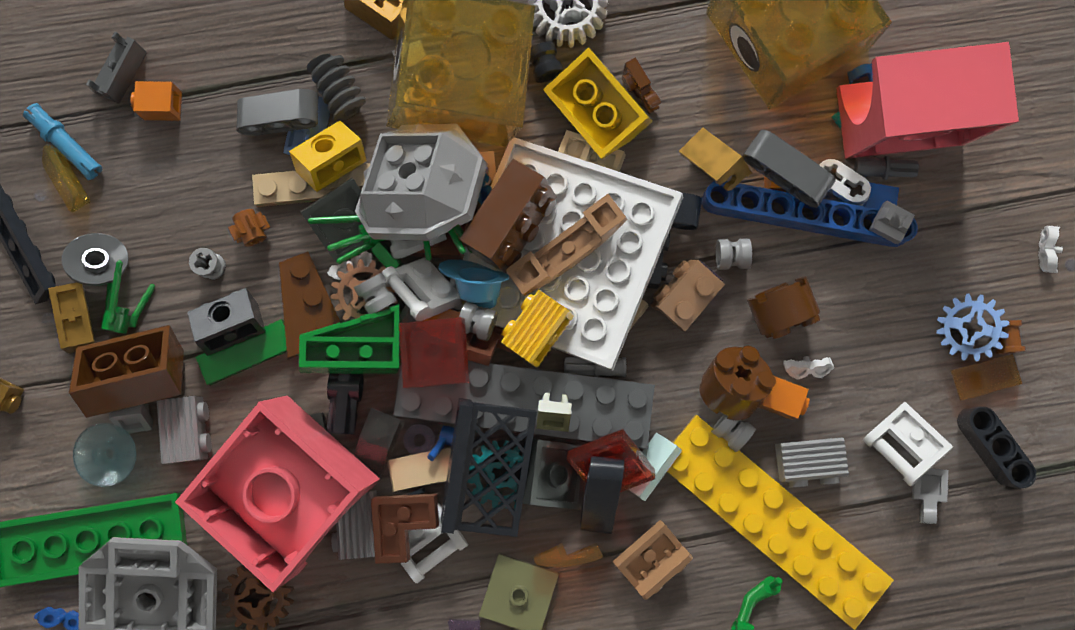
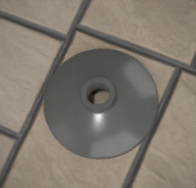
M90 233L75 238L65 247L62 254V266L65 273L75 282L88 286H100L113 282L116 262L118 260L123 262V274L129 260L128 252L123 243L113 236L102 233Z

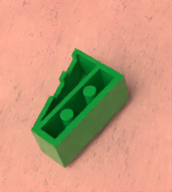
M399 304L380 312L362 315L357 319L343 323L339 322L300 334V373L397 374Z

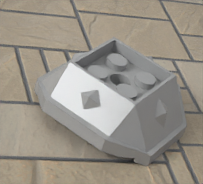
M418 123L414 125H401L397 131L381 133L379 135L370 166L364 171L365 182L355 212L365 230L373 239L431 241L447 233L457 224L461 226L473 220L488 164L458 124Z
M113 537L79 566V630H216L217 568L182 541ZM145 592L151 593L156 600L148 598Z

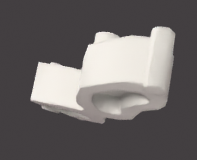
M1045 226L1041 232L1038 256L1040 260L1039 265L1043 272L1058 273V257L1056 253H1062L1063 248L1055 247V244L1059 237L1060 227Z
M365 251L359 256L352 258L351 261L332 265L327 273L330 277L341 280L336 273L341 271L346 274L348 272L346 264L350 263L354 268H357L358 260L362 259L364 266L368 267L373 259V255Z
M805 356L802 361L792 359L783 361L786 372L797 380L807 377L809 374L822 378L834 369L830 357L810 361L809 357Z

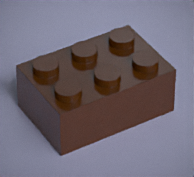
M512 159L459 240L475 256L499 271L507 273L506 269L521 259V251L527 242H532L539 231L538 225L544 216H549L553 211L557 196L543 175Z
M170 325L76 347L69 394L86 418L181 395L184 350Z

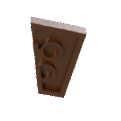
M308 251L279 262L288 360L299 356L300 334L340 322Z

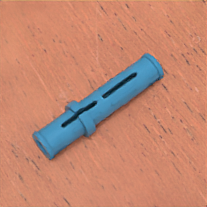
M38 103L27 107L33 114L24 111L23 117L40 132V137L45 142H51L87 180L98 176L94 171L95 169L101 173L102 166L64 130V125L60 121L53 120Z

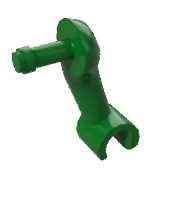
M767 577L745 594L738 617L733 622L731 630H754V625L749 623L752 610L758 602L779 594L782 584L780 577Z

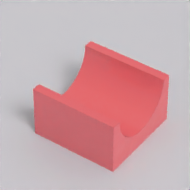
M1009 42L875 57L872 60L873 82L840 85L836 88L842 123L841 131L845 159L964 146L1019 122Z
M286 395L258 402L175 503L267 588L274 592L304 569L308 564L306 562L307 558L324 536L363 495L376 485L380 478Z

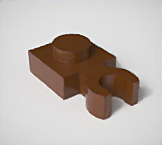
M636 57L626 62L622 76L625 87L629 92L633 91L636 97L641 99L648 114L660 108L661 100L651 88V82Z

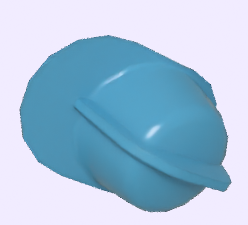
M447 260L441 262L438 267L441 273L455 279L458 293L462 300L477 304L478 307L491 309L496 306L501 284L509 279V275L505 272L495 271L466 260Z

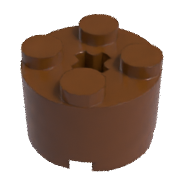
M806 276L795 279L796 283L791 285L783 283L754 295L755 298L747 299L761 335H765L766 338L773 337V339L791 333L789 327L798 325L805 327L820 321L818 315L820 309Z
M749 345L743 348L728 347L716 355L703 374L699 391L704 403L711 411L716 414L720 411L728 415L727 419L739 421L749 418L772 391L776 384V379L768 364L760 357L756 348Z

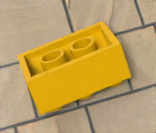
M587 48L543 89L601 159L629 143L653 122L590 48Z

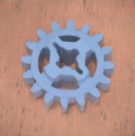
M966 294L965 302L963 303L954 298L953 303L955 307L951 309L944 306L943 310L948 315L946 318L938 317L937 319L939 323L944 324V328L936 330L937 334L946 336L941 345L947 346L950 344L952 348L949 354L952 356L958 351L962 352L961 357L963 361L968 358L969 354L974 356L976 362L980 360L981 353H985L989 358L993 357L991 348L995 347L1001 350L1003 346L998 342L999 338L1007 339L1009 334L1002 331L1003 327L1010 325L1009 321L1000 320L1005 310L995 311L993 308L996 301L993 299L988 304L983 303L984 296L981 294L977 301H972L970 294ZM972 307L970 314L965 317H954L959 311ZM984 310L992 316L995 327L987 325L982 318ZM975 314H978V327L982 328V331L975 332L970 342H967L969 337L968 331L963 326L964 324H970L974 320ZM950 328L960 332L963 337L962 345H959L952 338ZM983 337L992 339L987 345L973 349L977 340Z

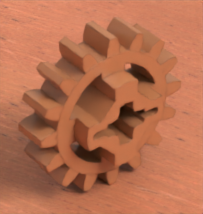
M360 259L357 262V268L348 263L346 264L348 271L346 274L341 271L336 273L341 280L339 283H331V286L337 289V293L331 295L330 299L338 300L339 304L333 309L335 311L344 310L345 313L342 316L344 321L349 319L350 316L357 319L362 315H366L357 313L362 306H365L366 302L363 299L355 305L359 296L354 289L355 286L366 280L359 281L353 275L366 272L371 274L368 278L370 279L381 273L386 268L385 266L377 270L375 269L376 263L372 260L368 267H366L363 260ZM344 286L350 290L351 301L348 305L343 296ZM386 286L388 291L395 292L391 287ZM387 306L377 312L389 309V307Z

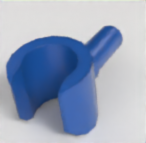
M442 427L437 444L427 456L430 461H434L445 445H452L454 427Z

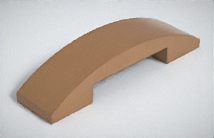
M606 194L582 212L584 214L583 218L534 254L530 251L506 269V272L523 296L545 286L577 265L608 240L628 220L609 194Z

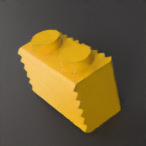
M539 289L535 295L529 294L521 305L523 312L516 321L511 320L505 326L502 332L504 338L501 343L536 368L543 361L544 357L547 356L551 347L574 317L567 308Z

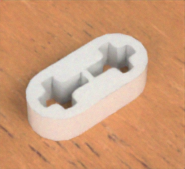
M827 159L819 164L827 171H831L833 168L836 169V176L842 180L840 182L835 179L834 185L829 190L830 193L848 204L860 206L868 200L871 186L865 177L835 159ZM847 183L854 188L861 185V192L864 195L850 196L851 189L845 184Z

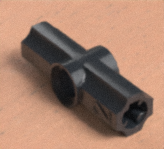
M329 374L327 398L330 400L327 432L355 435L358 402L361 401L363 395V374Z

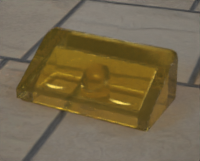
M51 145L43 146L42 165L68 210L75 212L90 203V198L65 156Z

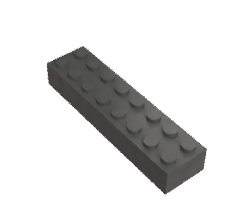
M402 352L393 416L455 424L459 398L471 399L472 402L536 410L538 416L539 400H543L545 393H550L549 401L561 402L562 394H566L568 403H572L569 432L536 429V417L534 434L648 449L655 385L489 364L487 366L473 361ZM478 411L476 424L479 427L490 429L498 423V420L492 413ZM498 414L501 417V419L507 416L503 414ZM516 416L506 425L512 432L522 433L527 429L528 418Z

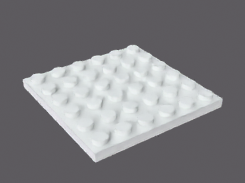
M511 137L490 187L494 188L511 160L515 159L543 175L557 196L553 211L549 216H544L538 225L539 231L532 242H527L521 251V258L530 251L533 254L583 218L584 214L582 212L606 194L611 196L628 219L589 256L558 278L539 288V290L567 308L574 315L552 348L613 371L683 199V193ZM465 247L466 252L464 253L463 260L478 263L492 270L499 271L470 253L467 247ZM510 276L508 280L502 282L496 306L491 308L498 312L495 326L503 329L511 320H517L523 312L521 305L528 296L522 295ZM451 278L450 284L458 291L455 279ZM537 289L536 291L530 293V294L535 295V293L538 291V289ZM461 299L460 305L452 309L461 312L467 301ZM478 307L479 309H482V310L488 309V308Z

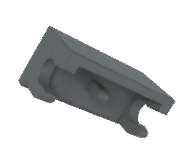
M114 32L111 37L116 42L95 82L88 80L86 86L92 92L120 104L147 52L134 39L129 37L124 39L117 32Z

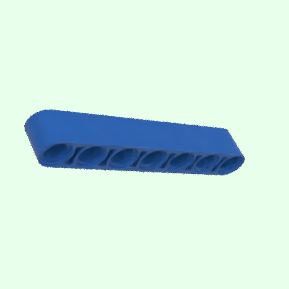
M714 181L707 187L702 196L703 208L712 214L889 247L903 245L912 240L918 231V225L913 218L902 242L895 244L874 232L868 231L863 225L864 219L870 220L873 223L879 209L823 199L820 205L814 208L804 204L788 192L740 183L734 189L727 191L723 188L726 182L719 185ZM713 191L720 192L724 197V202H714L711 199L710 193ZM741 198H750L754 203V208H745L741 203ZM777 202L781 204L784 214H776L771 208V203ZM802 208L810 209L813 212L814 219H806L802 214ZM833 213L839 214L843 218V226H839L833 221Z

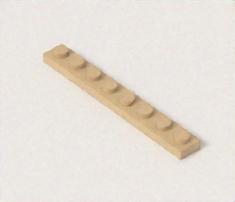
M494 151L479 152L488 164V174L491 177L490 184H492L496 174ZM370 163L361 164L318 192L302 179L296 171L252 175L254 205L264 207L314 202L350 178L355 180L362 191L365 182L364 171L370 166Z

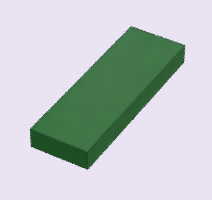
M280 319L264 326L266 333L210 356H207L205 353L196 356L206 384L211 386L286 353L284 320Z

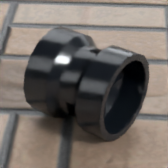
M553 42L539 43L532 46L526 52L529 63L534 65L533 75L536 82L552 81L564 71L561 62L555 57L557 49Z

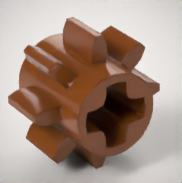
M245 209L232 217L235 225L228 227L233 240L237 241V243L243 242L246 247H250L266 239L267 236L264 231L269 229L270 226L265 215H262L261 212L255 214L254 209Z

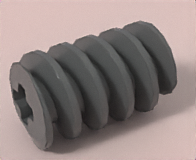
M322 54L313 58L306 68L312 74L311 78L317 84L318 92L322 94L323 101L328 105L330 114L334 115V122H343L352 118L360 111L361 107L366 103V98L363 96L355 98L359 95L361 89L358 86L351 87L355 83L354 76H346L350 72V68L346 65L341 66L345 61L342 55Z

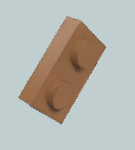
M699 260L681 262L673 271L675 277L668 285L663 284L654 293L653 298L655 300L650 305L654 310L660 311L684 332L725 285Z
M659 520L619 555L613 563L643 599L647 600L653 594L659 592L662 586L674 575L684 570L693 557L669 528Z

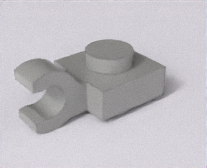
M930 469L912 485V499L922 500L920 523L937 524V502L946 503L948 498L949 470Z

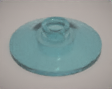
M111 423L95 424L85 429L77 438L73 448L74 466L78 474L92 485L101 487L115 485L127 478L134 468L136 462L135 443L130 434L120 426ZM108 448H110L113 452L112 459H109L106 456V451Z

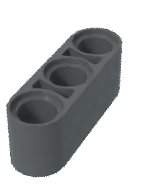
M295 89L240 98L237 101L236 131L243 135L258 136L316 127L318 125L319 94L309 89Z
M760 130L742 155L749 166L810 207L817 208L836 181L835 177L826 169L767 130Z

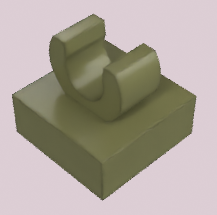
M545 393L543 400H539L536 429L569 432L572 403H568L566 394H562L561 402L549 401L550 393Z

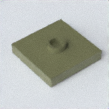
M499 553L479 616L519 630H542L559 573Z

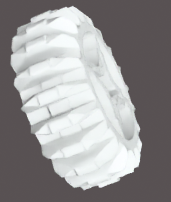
M528 0L530 5L527 7V14L532 16L530 18L531 26H538L536 29L538 36L546 34V42H551L554 38L557 39L558 47L562 46L563 41H568L569 47L572 48L574 40L577 39L583 45L586 42V36L593 39L596 36L595 29H602V19H605L607 16V10L604 8L607 7L608 0H588L591 5V11L585 9V5L579 0ZM573 1L572 8L569 6V9H564L562 12V6L564 5L566 8V5H570ZM544 2L549 4L550 9L555 11L554 21L545 13L543 9ZM569 22L577 23L574 25H566Z

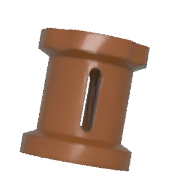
M1022 320L1009 321V326L1002 328V331L1009 334L1007 339L999 338L998 342L1001 343L1003 348L1001 350L995 349L996 354L1026 351L1025 346L1021 345L1019 327L1022 326Z

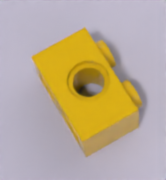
M341 121L336 122L289 151L296 173L316 192L367 161L362 140Z

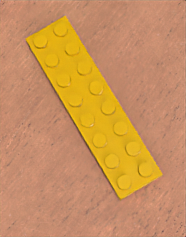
M695 415L672 442L682 451L667 473L843 622L855 630L894 580L741 451H733L728 446V441L724 438H718L711 432L714 429L698 415Z

